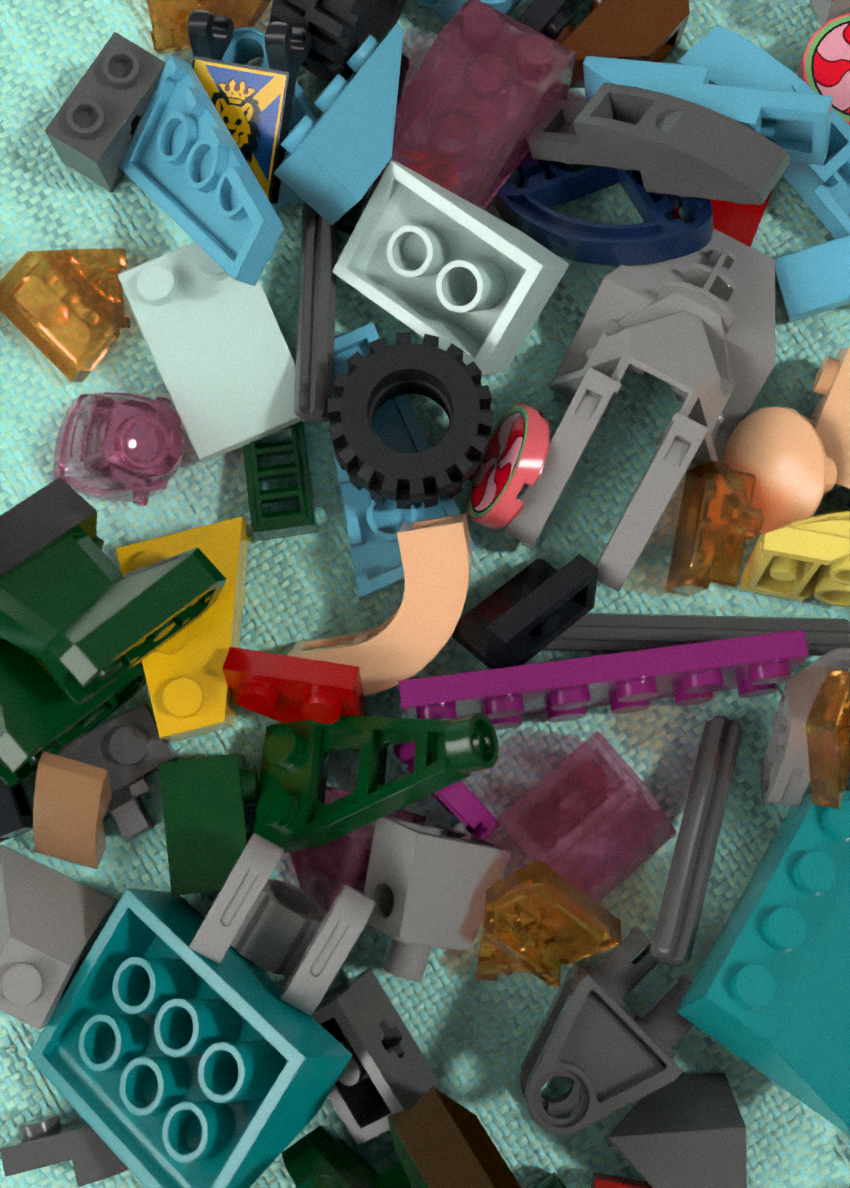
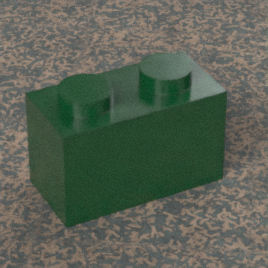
M238 753L158 763L171 896L219 891L223 888L253 835L250 806L257 804L259 788L256 766L246 767L245 756Z

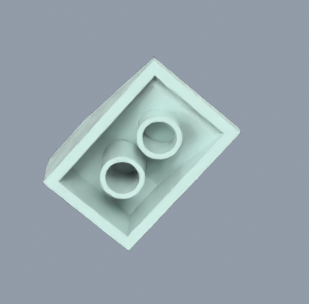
M390 161L332 273L423 338L425 334L439 337L438 348L446 351L452 343L463 350V362L468 365L474 361L481 370L482 376L507 371L570 264L517 228L397 161Z
M196 242L117 274L141 332L201 464L301 421L300 417L294 413L296 365L259 279L255 286L234 280Z

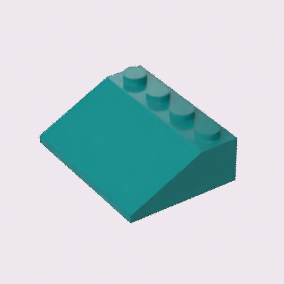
M827 777L804 794L799 806H792L676 1012L847 1135H850V792Z
M127 888L27 1057L145 1188H250L318 1113L353 1055L311 1016L309 1017L279 1000L282 989L252 961L241 956L235 948L229 947L219 965L189 949L188 947L205 918L182 896H171V892Z

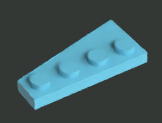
M169 55L119 168L234 280L255 286L266 263L274 254L276 243L284 226L191 64L173 55Z
M373 322L334 339L333 383L338 372L345 375L348 373L347 360L358 351L364 358L370 354L369 343L380 338ZM406 394L388 400L378 409L372 420V429L374 435L381 443L403 453H417L430 449ZM335 455L359 600L362 601L405 582L397 532L403 523L460 514L454 498L450 499L447 494L438 498V505L424 508L423 502H412L411 510L398 509L396 501L389 499L385 500L384 505L371 499L368 490L363 488L359 491L350 482L346 470L341 469ZM470 535L471 550L473 552L475 551V544Z

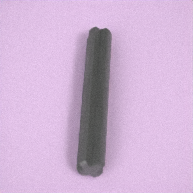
M307 203L304 204L302 212L294 413L300 417L301 422L313 424L329 420L327 414L328 399L333 397L337 275L332 273V270L337 263L338 221L331 226Z
M715 716L704 727L650 948L653 958L673 966L687 964L691 959L743 730L741 724L737 721L729 720L725 716Z

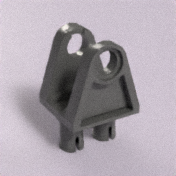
M635 926L630 930L631 933L595 970L590 966L583 970L577 963L568 970L521 1065L519 1080L522 1093L526 1098L528 1111L536 1124L548 1133L558 1135L576 1133L674 1082L683 1072L672 1060L676 1054L671 1049L694 1026V1024L676 1012L691 982L682 975L678 979L679 982L643 1019L638 1015L632 1019L623 1010L627 1006L623 999L660 962L651 955L650 940ZM564 1076L572 1079L568 1092L562 1097L548 1099L541 1096L543 1086L551 1078Z

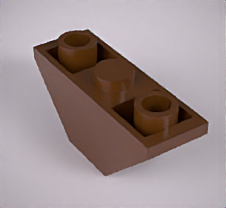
M593 0L589 9L590 14L578 27L570 23L553 42L550 48L552 62L548 82L557 89L585 88L583 62L586 56L662 63L681 42L690 14L689 0Z

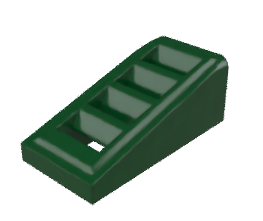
M301 421L282 429H291L292 440L261 445H257V441H252L243 446L251 526L256 541L319 533L304 423ZM294 453L295 463L260 468L259 458ZM297 476L298 486L263 490V480ZM299 499L300 509L266 513L265 503Z

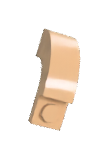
M466 513L408 522L401 525L397 532L404 570L405 589L400 607L388 620L367 631L296 642L287 656L359 667L364 696L398 685L399 681L408 680L421 671L436 657L454 632L467 597L472 570V550Z

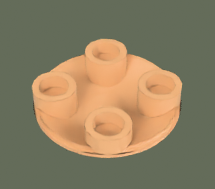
M790 407L762 408L746 416L730 435L722 459V484L729 506L745 526L760 534L767 533L795 520L812 517L822 500L823 494L829 492L834 487L837 479V467L834 461L825 455L823 444L816 430L803 416Z

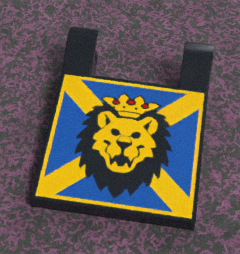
M194 10L188 19V36L193 53L192 68L271 204H278L281 180L274 172L285 158L286 149L281 146V143L289 132L297 74L310 51L311 34L309 30L303 27L291 26L284 22H271L266 28L264 40L269 69L220 61L233 38L234 23L232 19L225 15L213 14L210 11Z

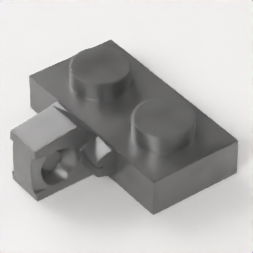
M143 702L82 736L58 754V756L108 770L112 799L105 816L110 813L112 814L126 840L134 839L155 827L140 796L152 790L146 777L159 770L158 763L177 760L169 742L159 738L155 716L149 705Z

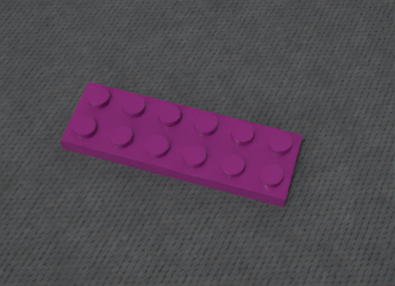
M804 629L403 680L399 681L403 718L450 720L480 712L490 719L495 730H502L521 725V716L546 713L548 722H564L585 717V708L610 705L611 713L626 714L648 709L650 707L649 700L674 697L675 705L688 706L713 700V692L737 689L738 695L741 698L768 695L777 691V684L791 678V673L809 656Z

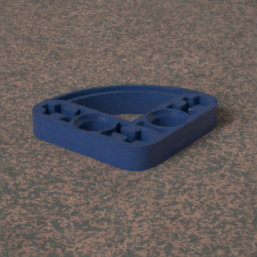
M531 151L500 163L493 170L491 176L496 209L505 222L522 231L555 255L566 259L608 266L652 264L695 253L706 247L712 239L713 207L710 199L645 192L639 170H619L612 167L590 165L585 170L568 172L562 169L566 165L565 163L533 159ZM549 174L550 179H546V175ZM620 183L645 223H593L565 216L552 210V208ZM679 207V215L682 220L680 218L673 219V210Z

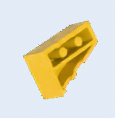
M243 516L116 548L120 570L123 575L198 547L227 579L216 602L200 618L142 660L160 739L175 742L234 727L236 704L232 703L223 673V666L229 648H241L239 645L242 611L245 607L248 550H250L251 529Z

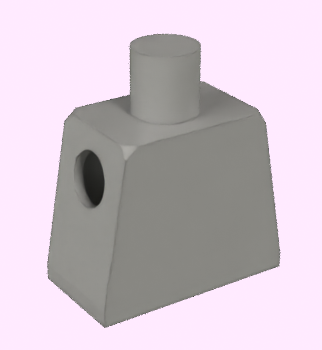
M389 816L377 819L364 895L375 900V906L367 924L393 938L384 970L406 980L422 981L432 947L465 951L472 946L512 852L487 840L478 841L467 832Z

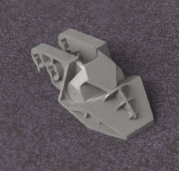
M713 228L711 241L706 247L695 253L652 264L621 265L603 278L561 365L549 385V389L572 401L549 444V451L538 481H535L533 487L528 485L521 498L524 501L522 505L524 507L508 524L505 533L522 541L521 545L526 548L533 549L602 418L607 417L621 388L622 383L620 382L624 373L643 375L645 371L673 385L674 387L671 391L675 392L676 398L683 402L679 411L675 412L656 442L658 447L628 501L618 525L595 564L599 569L597 585L602 583L618 592L620 591L690 463L692 462L713 474L715 473L724 456L725 447L730 435L746 417L775 367V260Z

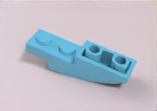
M719 24L675 63L709 67V84L819 95L793 71L769 53ZM832 108L829 149L824 165L791 162L782 176L831 234L838 239L850 235V126Z
M586 56L583 62L586 103L591 100L603 83L638 87L668 94L716 111L760 133L789 152L790 162L824 165L829 149L833 96L709 84V67L596 56Z

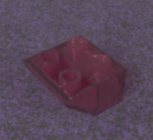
M599 731L586 737L495 817L504 832L580 919L677 833L643 781Z

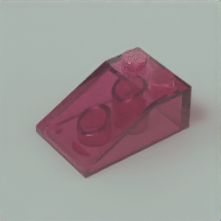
M467 0L436 37L396 108L392 158L390 161H397L484 210L530 151L526 139L557 100L567 101L577 52L479 0ZM388 164L385 166V168L382 170V172H381L379 175H381V176L383 175V173L385 172V170H386Z

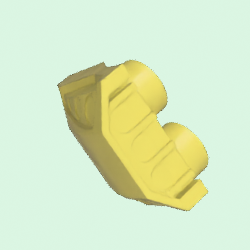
M850 511L830 512L795 520L760 535L748 556L741 575L739 590L801 602L814 596L817 600L829 605L850 607Z

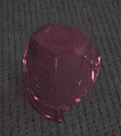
M114 392L83 394L73 399L62 421L56 439L54 480L60 477L76 492L101 500L128 501L138 506H147L149 497L167 490L169 479L177 473L185 458L184 438L180 432L181 419L170 407V400L164 397H157L156 400L131 393Z

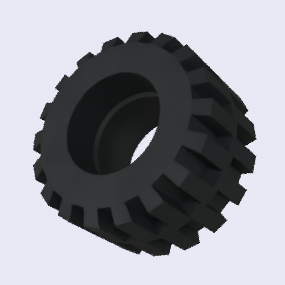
M273 0L269 24L275 21L284 22L291 26L303 27L309 30L311 34V47L302 67L329 83L337 74H340L347 81L354 71L346 62L357 51L359 45L369 34L379 42L398 22L406 0Z
M411 332L396 333V345L386 347L382 337L369 343L370 354L364 358L357 351L347 360L348 373L345 375L338 372L333 383L334 398L328 399L327 414L330 423L328 427L337 461L341 469L346 470L350 482L359 491L365 488L370 492L372 500L383 505L386 499L396 501L398 509L411 510L412 502H423L424 508L438 505V498L447 494L452 499L462 492L463 483L467 479L472 482L480 471L481 461L483 458H486L492 430L493 413L490 409L492 397L489 386H482L481 384L482 372L473 361L466 365L463 362V350L451 343L448 349L444 351L438 348L439 337L425 334L423 344L411 343ZM399 395H423L434 400L444 409L449 418V429L445 437L430 449L417 453L398 452L381 443L373 433L372 420L378 409L388 400Z

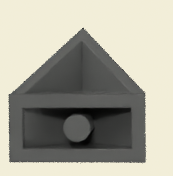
M725 1073L678 1076L674 1082L641 1098L607 1137L652 1188H747L746 1126Z

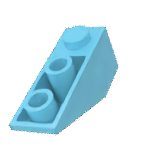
M398 23L379 42L371 34L366 37L357 48V51L346 62L354 71L347 81L340 74H337L315 100L314 104L322 111L317 119L313 122L305 115L281 143V146L289 154L274 174L331 226L361 200L392 158L404 29Z

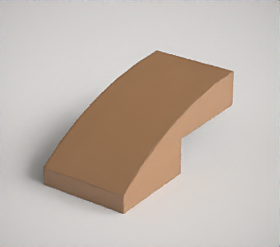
M43 751L37 767L33 802V835L36 852L98 869L106 849L103 819L112 799L107 769Z

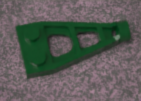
M480 712L450 720L340 715L337 722L330 724L305 720L266 726L253 833L255 832L285 849L283 853L322 846L470 776V772L492 768L497 762L499 753L495 728L490 719ZM416 743L414 773L385 784L388 746L392 744ZM336 749L360 750L357 788L349 795L330 804H325L330 753Z

